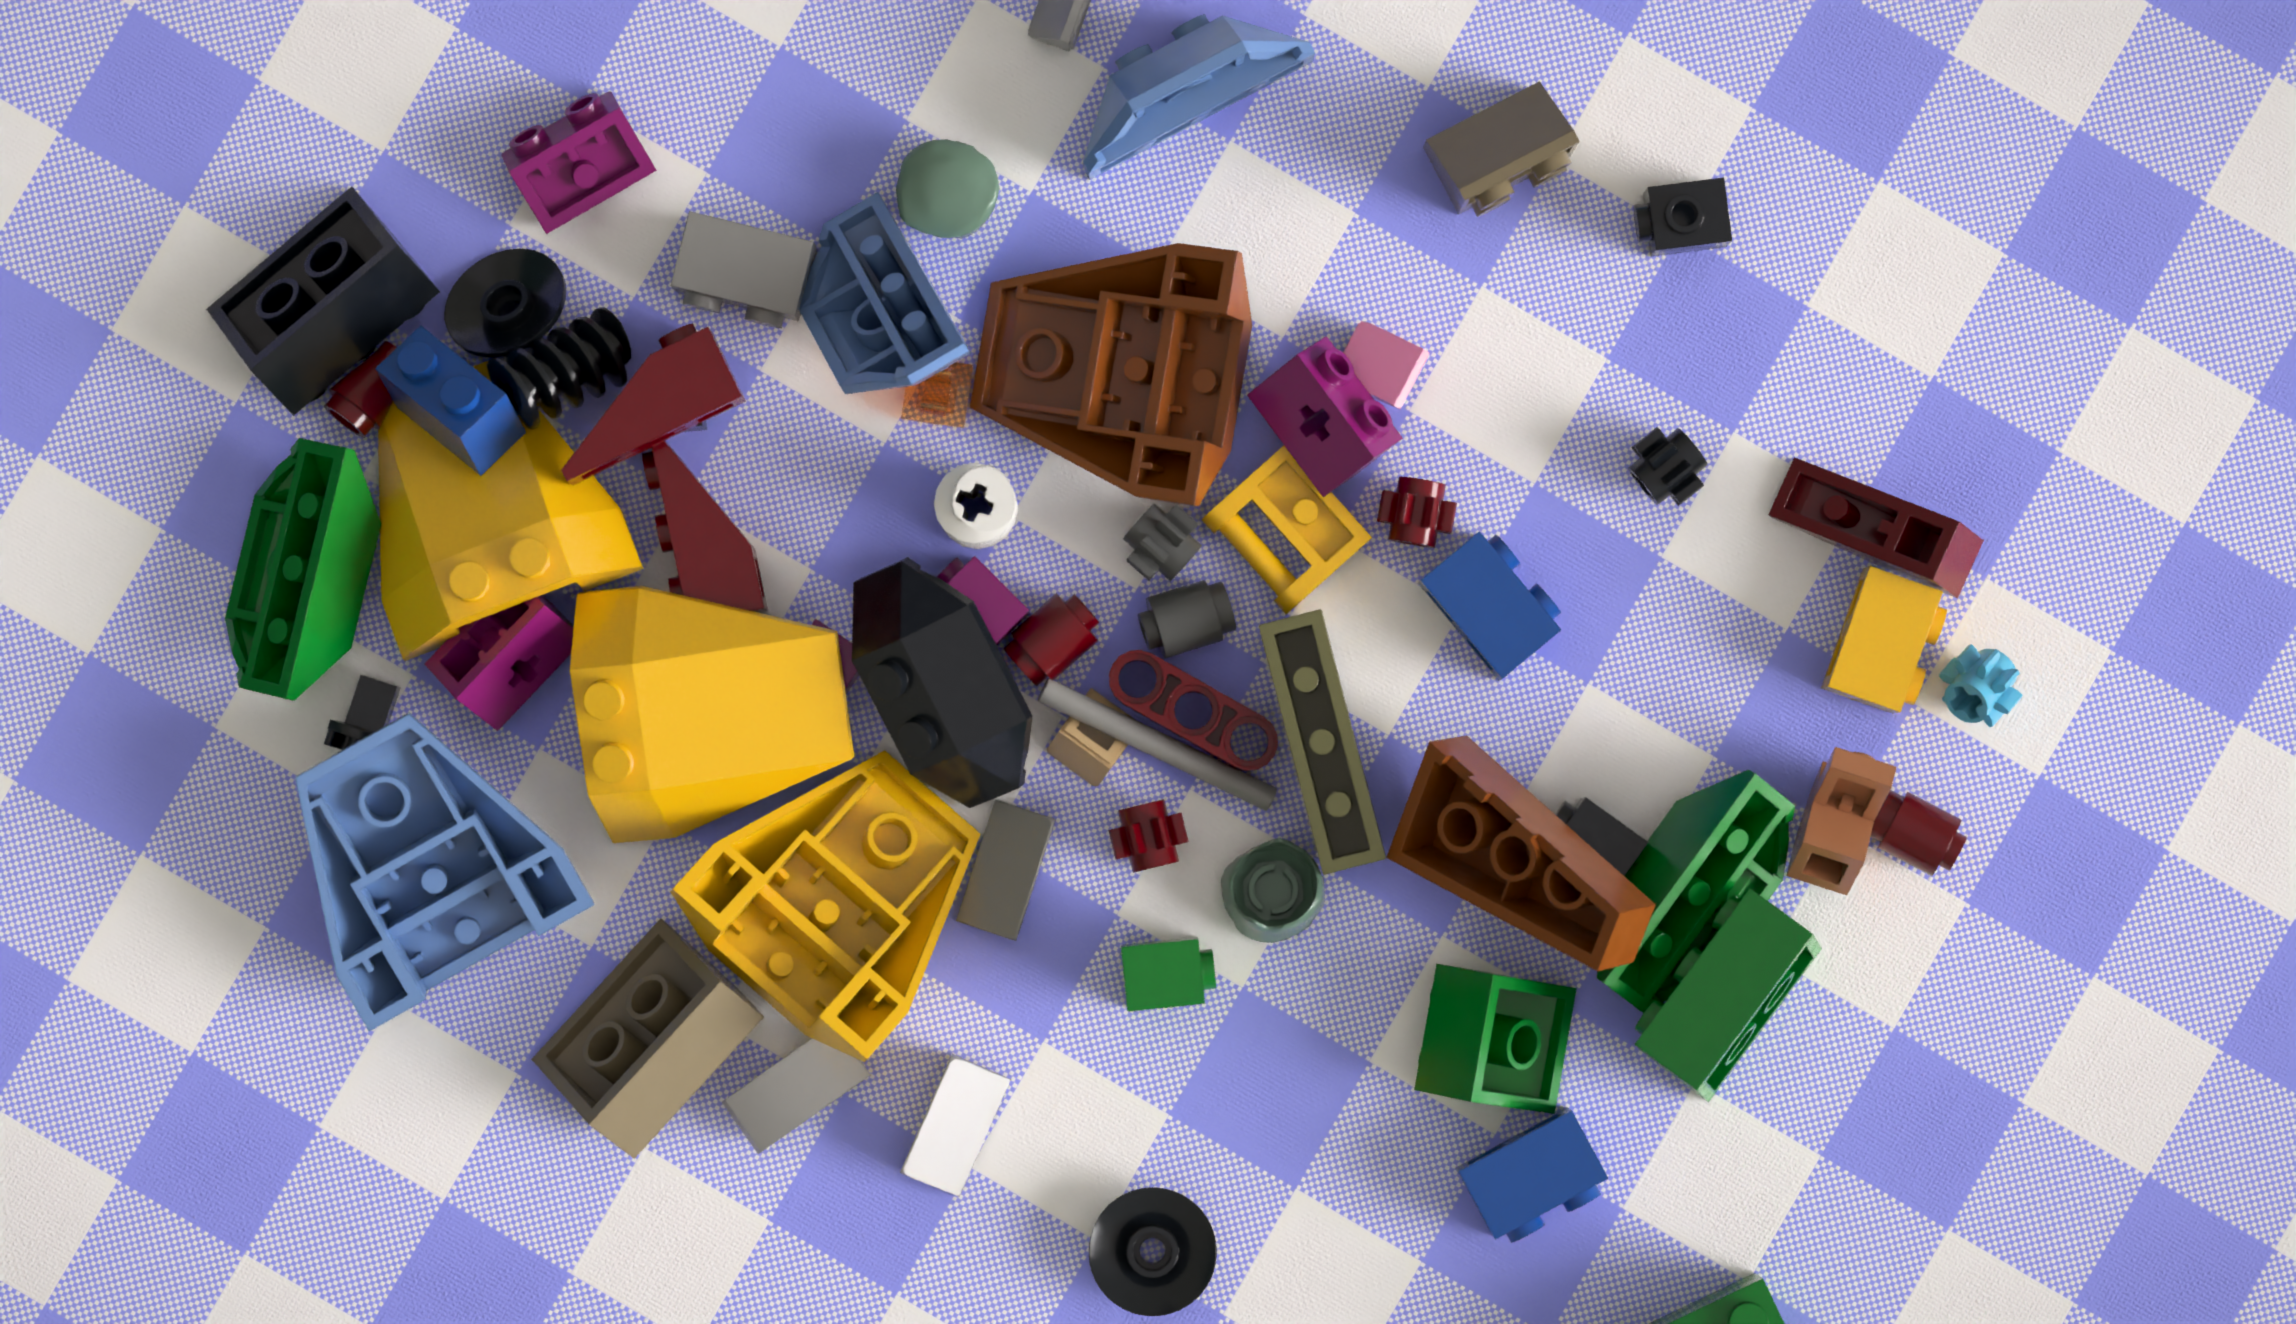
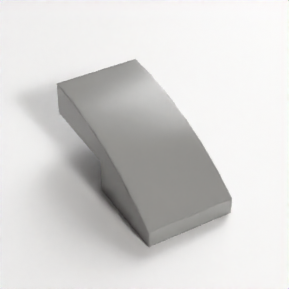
M812 1038L723 1100L722 1104L757 1154H759L871 1074L861 1060Z

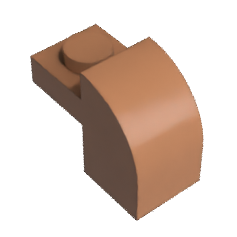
M1835 747L1828 762H1822L1813 783L1797 831L1786 876L1847 896L1865 862L1873 824L1892 787L1896 766L1875 760L1865 753L1850 752Z

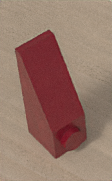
M693 323L687 324L671 331L658 340L662 349L647 357L561 469L568 483L574 486L746 402L726 358L709 327L696 331Z
M1795 457L1768 514L1775 520L1902 577L1943 591V593L1955 598L1959 597L1984 541L1957 520Z

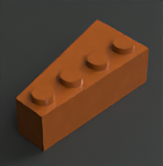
M1467 735L1429 742L1386 858L1595 971L1633 963L1656 904Z

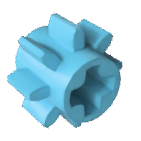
M1970 644L1940 672L1939 677L1944 682L1950 684L1946 688L1942 700L1946 703L1950 712L1958 719L1968 723H1977L1984 720L1989 727H1993L2002 715L2008 714L2022 698V694L2012 688L2020 672L2015 668L2013 662L1999 650L1983 649L1978 652Z

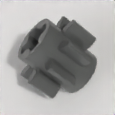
M1154 503L1123 538L1134 549L1126 559L1127 562L1148 581L1157 571L1163 574L1169 581H1172L1202 547L1190 535L1199 523L1177 504L1166 514Z

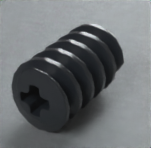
M599 307L593 311L590 318L578 317L570 323L568 329L565 327L552 329L547 335V339L543 337L536 338L532 341L531 346L525 350L522 348H512L506 352L503 360L499 358L490 359L487 363L490 381L506 393L522 423L528 429H535L540 424L538 406L550 418L556 419L562 413L559 398L561 395L572 408H579L584 403L582 385L596 398L604 396L606 392L603 375H606L615 387L626 385L628 380L624 365L631 359V347L622 323L607 308Z

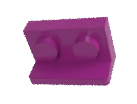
M611 91L601 96H598L597 93H592L577 99L566 108L564 112L565 117L546 128L536 125L520 132L510 141V148L501 154L510 175L546 234L657 171Z

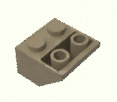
M1539 81L1430 137L1425 141L1423 148L1457 214L1459 215L1473 208L1476 216L1479 217L1511 200L1510 195L1515 193L1512 187L1529 178L1533 188L1566 172V167L1572 163L1569 157H1571L1580 141L1569 122Z

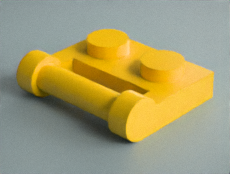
M1284 445L1201 519L1213 534L1220 531L1278 597L1273 601L1286 615L1372 539L1370 534L1332 492L1322 497ZM1251 501L1311 566L1298 579L1294 577L1238 514Z

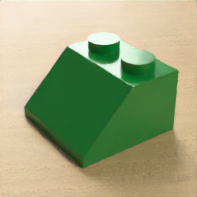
M1436 963L1414 1090L1468 1102L1555 1114L1577 988Z

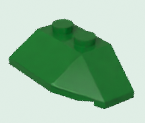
M299 438L290 449L291 455L273 470L254 495L225 615L231 651L239 668V671L236 673L239 688L295 701L352 648L381 527V521L355 450Z
M1749 769L1677 800L1624 876L1656 904L1635 960L1630 964L1597 971V979L1642 1013L1656 999L1662 1002L1667 1001L1679 985V982L1673 978L1677 968L1694 947L1704 951L1718 932V930L1711 926L1712 922L1729 898L1735 895L1742 900L1748 890L1752 889L1768 901L1783 881L1789 846V822L1793 821L1795 805Z

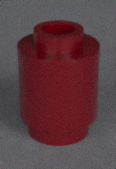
M1056 593L1011 633L1014 639L1003 649L1031 682L1038 686L1047 677L1055 680L1099 641L1091 630L1100 622L1075 594L1065 602Z
M1892 790L1889 791L1874 821L1871 837L1880 842L1879 849L1930 876H1933L1938 866L1950 871L1967 839L1966 836L1957 832L1962 821L1961 819L1908 791L1905 796Z

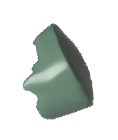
M948 139L931 140L914 148L901 164L896 185L899 214L906 225L922 233L939 238L962 239L976 233L992 214L1000 190L995 167L986 156L977 151L974 146Z
M1276 838L1253 847L1225 868L1221 877L1222 897L1227 913L1238 931L1255 941L1275 943L1298 935L1311 926L1313 920L1324 906V877L1318 865L1306 850L1289 840Z

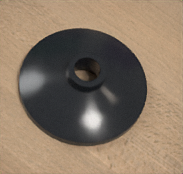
M509 249L489 255L466 270L452 287L444 311L447 331L461 349L475 356L487 358L503 357L512 348L526 349L531 346L534 339L546 335L561 315L567 293L564 276L551 258L535 250Z
M1140 1188L1116 1198L1100 1214L1090 1236L1089 1263L1097 1285L1114 1304L1138 1315L1162 1316L1187 1307L1205 1290L1216 1265V1239L1208 1218L1192 1200L1166 1188ZM1156 1238L1164 1244L1165 1254L1159 1261L1149 1262L1142 1257L1140 1247L1146 1239Z

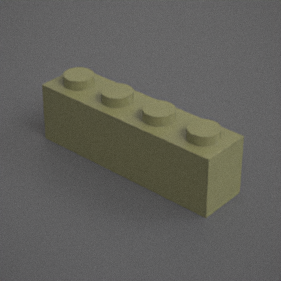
M1318 609L1258 625L1323 875L1386 859L1322 610Z

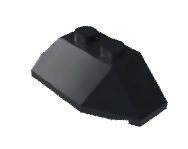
M907 557L853 582L852 662L910 774L966 807L972 808L1019 789L1024 785L1026 775L1024 766L1029 750L1033 715L975 602L940 578L920 570L921 566Z

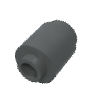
M1202 580L1147 597L1146 605L1148 611L1138 613L1141 632L1148 650L1159 647L1164 659L1223 641V634L1236 630L1232 606L1222 582L1207 585L1206 581Z

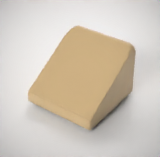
M1092 688L1085 695L1129 716ZM1069 716L1048 746L1047 752L1089 784L1096 787L1099 786L1128 744Z

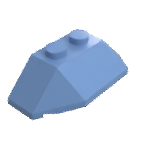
M1203 14L1174 29L1171 33L1175 41L1154 52L1149 44H1146L1123 55L1115 61L1119 71L1109 75L1083 160V167L1089 180L1314 62L1315 52L1310 42L1223 15L1209 22L1206 15Z
M879 192L823 224L819 237L821 248L811 266L799 311L845 394L916 386L971 354L941 298Z

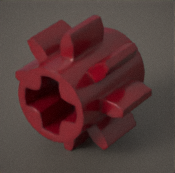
M1400 476L1396 492L1383 490L1377 522L1390 524L1388 540L1408 545L1435 548L1438 532L1451 534L1457 503L1443 501L1446 484Z
M1164 799L1118 810L1122 827L1108 830L1115 860L1129 857L1133 873L1179 862L1176 845L1189 842L1182 812L1168 816Z

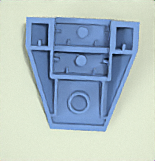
M410 713L396 719L295 777L336 977L368 1031L377 1028L425 1001L427 990L535 930L536 934L540 936L595 905L563 847Z

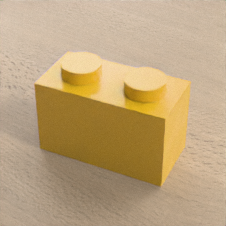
M1873 566L1863 568L1821 689L1891 714L1901 713L1904 702L1914 705L1926 674V669L1917 666L1925 642L1932 645L1936 644L1947 615V609L1938 606L1943 591Z

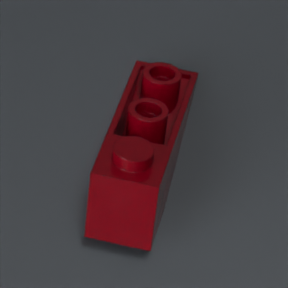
M667 441L652 447L650 452L642 453L649 490H661L665 514L655 516L660 546L663 553L674 552L679 575L668 578L670 592L758 613L768 611L754 546Z

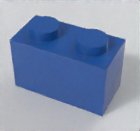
M422 325L375 368L396 407L480 476L526 433L506 393Z
M1479 531L1422 578L1418 584L1498 680H1502L1561 631V628L1553 620L1561 614V611L1538 584H1535L1528 590L1512 571L1520 562L1498 535H1494L1487 541Z
M1568 1107L1456 1167L1491 1235L1496 1240L1506 1234L1511 1243L1543 1227L1545 1224L1540 1215L1563 1203L1566 1211L1570 1212L1596 1199L1601 1195L1597 1184L1608 1179L1573 1111Z

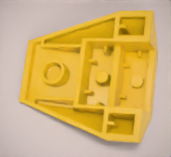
M488 361L473 366L490 380L487 369ZM394 402L392 403L378 430L381 601L404 661L440 648L446 640L460 634L459 627L535 597L575 582L583 591H588L644 569L621 508L598 480L592 476L574 486L566 481L561 469L574 454V451L539 409V427L528 429L522 423L526 433L480 476L399 410Z
M645 586L583 591L577 594L570 677L588 797L612 843L676 838L849 761L854 757L839 639L836 630Z
M884 750L715 842L674 886L670 893L708 951L797 1029L810 1038L866 1062L908 1014L981 834Z

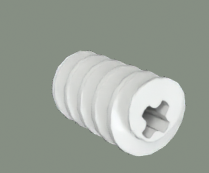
M970 463L956 467L944 476L936 489L934 508L938 522L949 538L963 547L974 549L992 547L1005 539L1016 525L1019 509L1014 489L1004 473L990 464ZM979 491L986 492L985 499L993 510L989 515L979 513L975 517L974 522L967 521L968 513L961 505V501L964 497L975 499Z

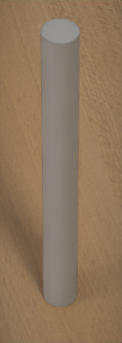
M1050 678L1046 680L1037 701L1265 811L1269 809L1274 800L1277 788Z

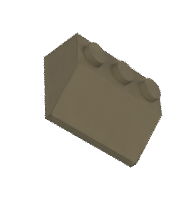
M660 919L531 1060L591 1127L635 1159L736 1047L744 1041L764 1016L729 979L668 923Z

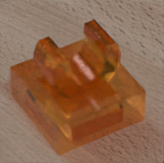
M955 362L920 384L905 387L901 419L904 421L965 429L974 365Z

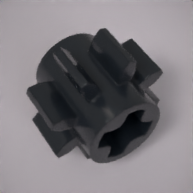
M1656 427L1631 447L1639 459L1629 466L1628 470L1637 484L1656 505H1659L1670 496L1676 505L1679 506L1704 486L1696 474L1708 464L1698 448L1681 429L1677 428L1665 437L1662 431Z

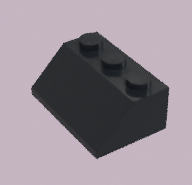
M351 186L206 310L250 371L294 416L309 402H313L321 397L328 386L354 364L368 357L380 342L406 320L418 315L426 303L440 291L410 253Z

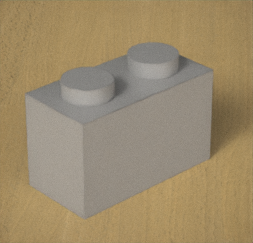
M689 211L670 286L677 292L685 293L682 304L720 313L721 305L725 303L746 308L744 319L769 327L782 328L784 318L799 322L801 315L799 307L809 272L815 259L817 247L813 241Z

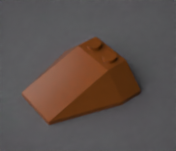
M1176 243L991 282L970 408L1133 496L1199 506L1231 452L1251 337L1252 319L1242 253L1235 250Z

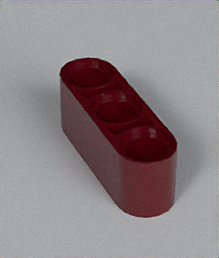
M1143 650L1128 651L1120 655L1112 664L1109 673L1110 689L1114 697L1129 709L1232 767L1243 771L1258 770L1266 766L1275 756L1278 747V736L1273 724L1264 716L1156 655ZM1135 661L1147 663L1156 674L1154 689L1150 694L1139 698L1128 696L1119 685L1121 670L1125 665ZM1196 692L1209 700L1212 707V715L1205 726L1199 729H1188L1177 721L1174 708L1181 696ZM1243 724H1253L1260 727L1267 737L1266 751L1256 760L1246 761L1240 759L1231 748L1230 739L1232 733Z

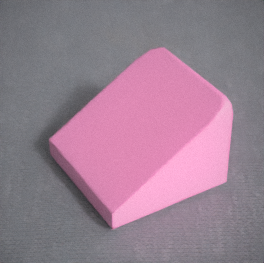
M1361 321L1357 325L1343 352L1350 360L1355 375L1373 399L1401 409L1430 354L1425 349L1365 321Z

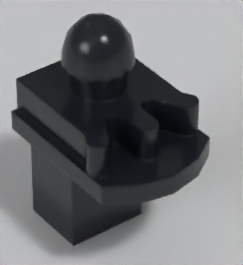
M360 675L345 722L330 719L324 744L343 750L388 725L401 687Z

